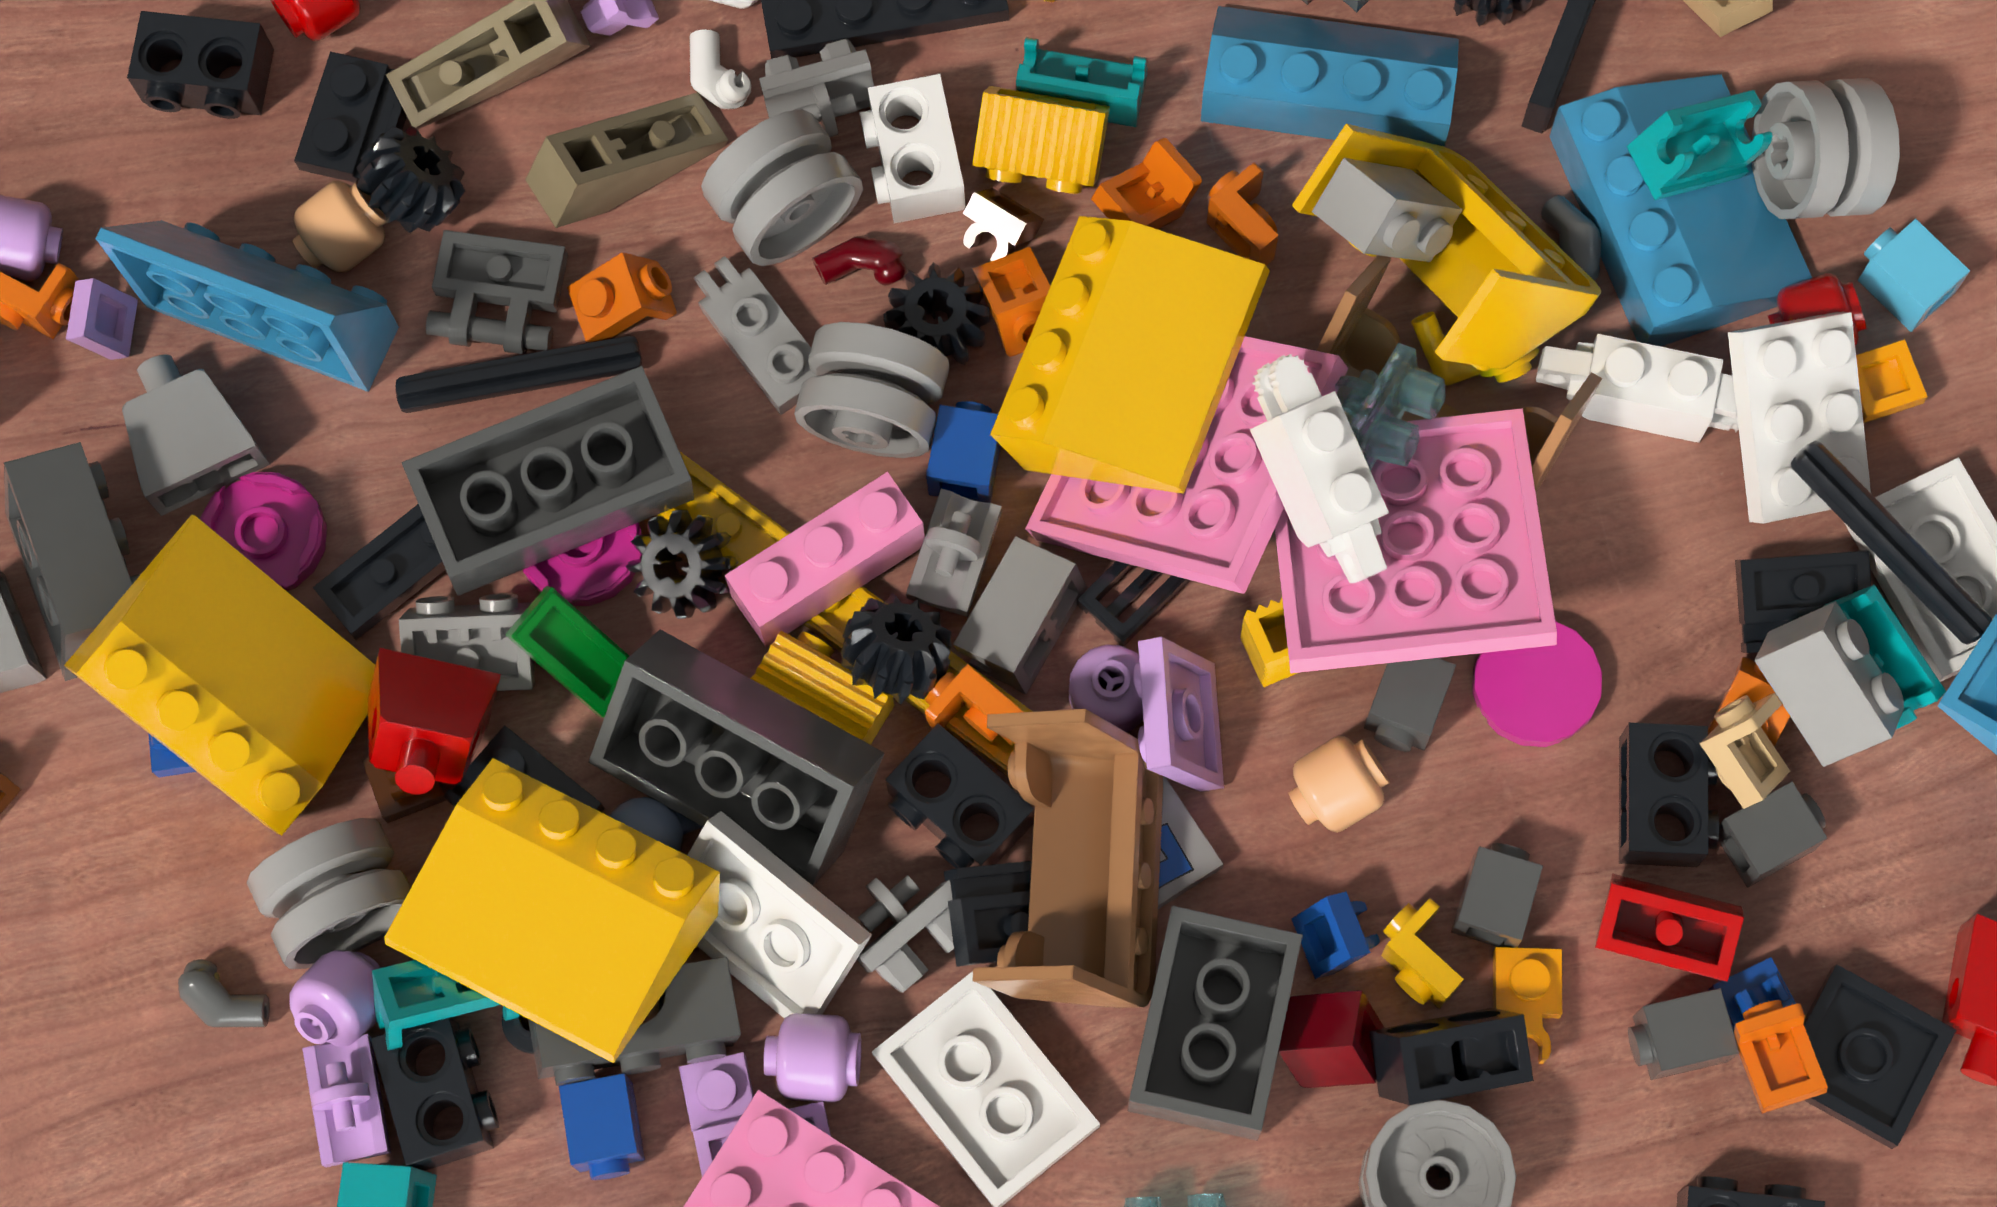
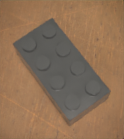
M642 366L401 462L457 596L694 500L692 480Z
M660 629L625 660L589 763L703 827L707 820L722 811L814 886L844 852L885 753Z

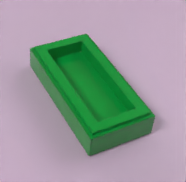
M546 586L505 635L598 717L604 718L624 662L629 655L554 588Z

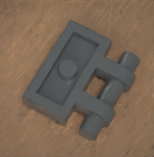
M444 230L432 289L436 296L454 298L451 313L429 311L426 320V334L447 337L452 345L470 347L473 341L503 345L505 352L525 354L527 349L550 350L553 341V328L530 324L533 309L557 313L568 260L565 246ZM478 302L509 306L506 321L476 317Z

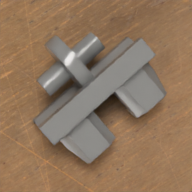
M848 39L826 44L820 51L822 61L799 67L797 58L789 55L767 60L765 64L766 77L759 78L769 118L786 111L803 109L812 113L818 122L821 121L823 129L829 137L838 135L835 117L870 107L868 88L874 87L870 61L866 49L856 51Z
M941 488L906 592L907 599L915 601L919 598V603L968 617L1002 514V506L974 501Z
M908 875L890 891L877 878L866 885V889L876 902L858 917L861 923L869 932H872L888 917L894 922L890 928L867 946L857 958L858 963L867 973L876 970L881 978L902 993L928 971V968L906 944L924 927L946 953L954 949L948 901L952 900L950 881L942 882L908 912L902 905L920 891L919 887Z

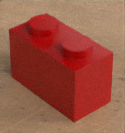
M1612 873L1596 936L1595 948L1728 982L1744 920L1742 906Z

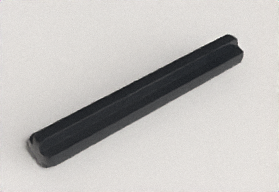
M629 335L402 376L396 380V398L402 412L412 413L616 376L642 366V357L636 337Z
M1813 441L1800 450L1790 464L1802 480L1963 644L1968 645L1980 639L1991 623L1992 617L1821 442Z

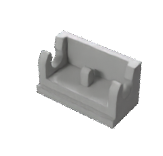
M1015 536L953 645L956 650L972 658L969 664L974 668L1014 687L1019 692L1027 694L1076 608L1077 599L1087 588L1077 565Z

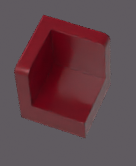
M1362 990L1292 996L1289 998L1278 1052L1299 1085L1303 1088L1375 1084L1376 1073L1369 1031L1385 1027Z

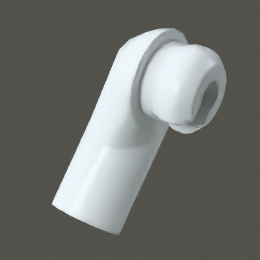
M706 29L697 30L690 34V82L693 89L720 109H737L743 106L751 93V81L743 71L737 76L733 69L728 70L720 65L719 34Z

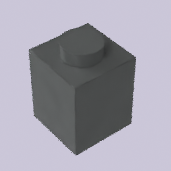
M1439 658L1387 663L1364 729L1375 732L1374 739L1389 748L1409 752L1413 746L1425 750L1456 664Z
M1790 782L1770 793L1764 800L1725 818L1719 825L1718 841L1746 887L1749 888L1814 852L1827 839L1822 830L1826 823L1814 799L1807 793L1800 795L1794 783Z
M1493 843L1490 849L1479 846L1470 864L1451 933L1497 947L1517 948L1523 939L1543 865L1528 861L1530 856L1528 852L1511 845Z
M1721 988L1643 1006L1633 1016L1635 1026L1628 1028L1629 1044L1634 1060L1638 1066H1647L1650 1080L1727 1063L1739 1054Z

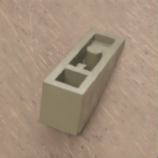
M514 0L386 74L411 125L418 130L540 76L591 47L568 0Z
M697 92L546 136L525 180L555 228L607 213L725 147L728 138Z

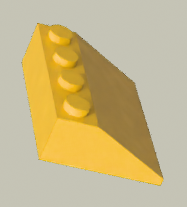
M1079 216L990 435L1027 471L1184 494L1270 270L1263 263L1133 221Z
M192 514L64 666L257 820L282 836L325 784L368 715V696L376 665L209 526Z
M492 758L456 804L384 937L385 945L614 1063L717 918L720 872Z

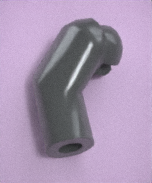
M1554 196L1543 206L1541 218L1559 234V247L1595 281L1600 273L1601 233L1598 227L1564 196Z
M198 959L186 965L184 974L178 979L179 995L206 1025L210 1027H266L268 1025L270 1006L269 998L266 994H229L219 982L220 977L217 973V966L214 963Z

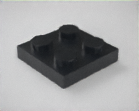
M1836 964L1830 969L1804 1020V1027L1828 1089L1827 1093L1804 1101L1893 1149L1899 1145L1956 1029Z

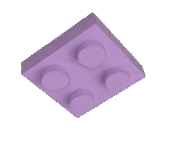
M1164 637L1138 641L1139 662L1136 663L1134 668V683L1136 691L1142 699L1144 726H1141L1139 729L1138 744L1141 756L1147 764V769L1200 792L1224 788L1215 663Z

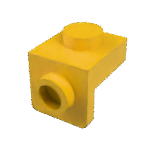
M1429 898L1419 910H1416L1408 903L1386 926L1383 933L1391 940L1386 944L1381 956L1399 972L1395 976V980L1411 998L1422 1005L1430 1000L1440 1009L1458 990L1464 979L1417 937L1432 921L1440 908L1436 902Z

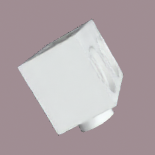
M936 74L869 87L868 94L871 110L859 113L866 148H879L882 166L871 168L878 204L890 202L894 224L965 210L964 183L941 75ZM904 115L913 116L920 120L917 125L910 129H898L891 125L893 120ZM912 171H924L932 176L929 181L917 186L909 185L902 181L903 177Z

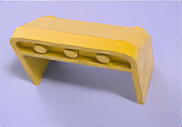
M1345 124L1292 204L1299 213L1316 216L1312 210L1343 158L1411 169L1463 209L1452 226L1453 234L1449 243L1441 252L1433 257L1431 262L1400 258L1458 317L1435 351L1442 360L1470 364L1482 371H1489L1490 368L1506 369L1584 316L1601 294L1598 284L1490 179L1465 157L1444 146ZM1366 254V255L1371 256V257H1376V256H1377V255Z

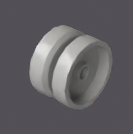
M1869 78L1830 80L1824 84L1818 80L1776 83L1763 96L1762 106L1755 115L1751 141L1754 136L1769 131L1773 136L1769 147L1752 161V170L1758 193L1771 213L1779 219L1823 217L1826 213L1831 217L1873 214L1886 203L1896 181L1900 146L1899 128L1894 108L1880 85Z
M803 109L786 111L773 116L742 134L717 157L707 170L701 185L705 199L722 221L734 224L732 228L734 238L750 261L761 266L781 263L801 254L821 241L844 221L857 205L863 192L861 178L843 155L830 152L832 146L829 135L815 116Z
M851 322L831 323L820 327L815 332L808 359L810 370L816 376L810 377L802 383L794 412L796 422L809 433L829 443L857 452L894 458L918 457L928 452L936 425V414L928 405L934 404L943 397L950 369L949 359L937 348L919 338L885 327Z
M358 818L312 832L284 846L263 860L250 873L247 886L259 912L265 917L279 918L274 925L271 938L283 964L289 969L310 968L322 955L334 950L357 952L385 937L411 886L406 876L400 870L386 869L393 858L394 850L382 825L376 819Z
M1436 1100L1411 1105L1387 1120L1363 1156L1358 1186L1363 1207H1511L1516 1173L1511 1149L1493 1122L1470 1106ZM1432 1166L1439 1168V1178L1448 1177L1450 1180L1449 1187H1446L1444 1190H1435L1430 1187L1426 1180V1173L1429 1171V1168Z

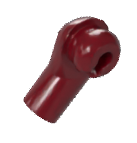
M863 236L853 237L812 257L814 266L825 285L857 269L873 270L876 281L884 286L901 280L907 272V267L901 260L903 251L897 244L892 241Z

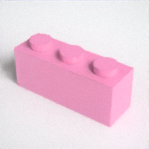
M886 472L727 573L725 578L731 597L764 646L768 647L775 641L777 634L781 630L787 634L921 549L925 538L923 522L890 474Z

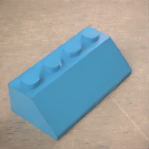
M1218 6L1204 81L1201 121L1331 140L1337 138L1345 124H1351L1445 147L1451 123L1458 72L1459 39Z

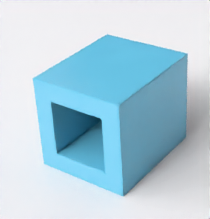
M1914 219L1899 234L1890 227L1867 248L1864 255L1870 261L1857 281L1912 332L1955 294L1970 270L1917 219Z

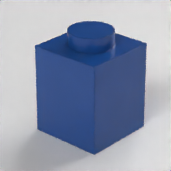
M971 401L957 402L955 407L939 405L926 474L928 494L930 496L938 497L942 488L974 501L991 503L1001 445L990 435L998 414L992 413L990 407Z
M625 1073L559 1086L569 1158L572 1167L580 1173L589 1171L591 1180H604L627 1175L630 1173L629 1163L645 1160L634 1086Z

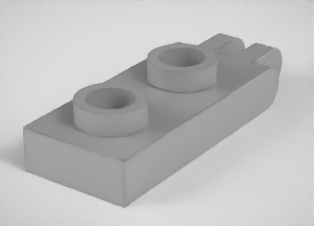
M724 256L715 262L714 265L726 284L719 288L705 270L694 277L697 285L706 296L698 302V305L778 413L782 415L797 404L802 383L810 377L816 376L810 370L808 362L811 347L754 272L748 268L739 274L731 262Z

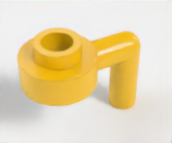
M1434 312L1422 314L1411 321L1436 381L1444 386L1455 384L1479 374L1482 377L1495 376L1499 383L1511 381L1530 371L1532 368L1530 361L1539 353L1537 347L1506 369L1490 368L1489 371H1482L1470 364L1442 360L1435 353L1445 336Z

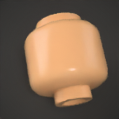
M334 180L297 208L294 214V222L299 235L293 239V243L301 256L312 267L318 268L324 264L335 272L345 273L383 244L385 238L383 224L386 223V216L380 209L368 207L371 197L357 187L358 182L350 186L345 182Z
M1337 736L1305 755L1294 764L1293 776L1298 787L1288 792L1295 808L1308 825L1319 820L1328 830L1338 833L1378 810L1384 802L1382 787L1389 784L1390 781L1376 756L1363 739L1354 744L1345 736Z

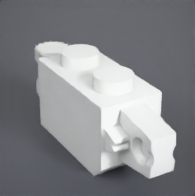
M1597 334L1594 343L1578 342L1576 350L1545 346L1542 350L1536 382L1568 390L1566 398L1569 400L1574 397L1591 372L1603 378L1582 414L1588 420L1697 443L1701 441L1708 427L1727 431L1734 429L1735 432L1739 430L1733 375L1721 373L1723 359Z
M1291 354L1283 355L1271 364L1263 365L1262 368L1257 370L1258 373L1253 376L1255 378V382L1252 383L1255 385L1254 392L1256 391L1259 394L1257 399L1267 421L1251 428L1250 431L1297 537L1308 548L1320 544L1327 557L1335 555L1349 583H1357L1387 569L1376 536L1382 533L1378 518L1388 514L1389 511L1336 392L1334 391L1322 396L1312 373L1307 371L1309 366L1304 364V359L1300 360L1298 355L1295 357Z

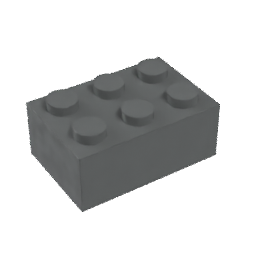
M81 442L4 462L5 514L65 681L78 678L64 666L65 663L140 576L137 574L129 577L124 556L130 554L124 527L119 517L108 519L103 499L109 498L105 475L98 461L88 463Z
M1177 906L1171 907L1130 1093L1129 1112L1258 1141L1263 1127L1302 934Z

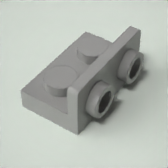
M490 594L479 598L480 605L455 606L454 597H425L417 599L416 607L409 608L400 617L401 652L501 674L497 691L530 690L535 686L534 660L505 635L532 603H518L517 594Z

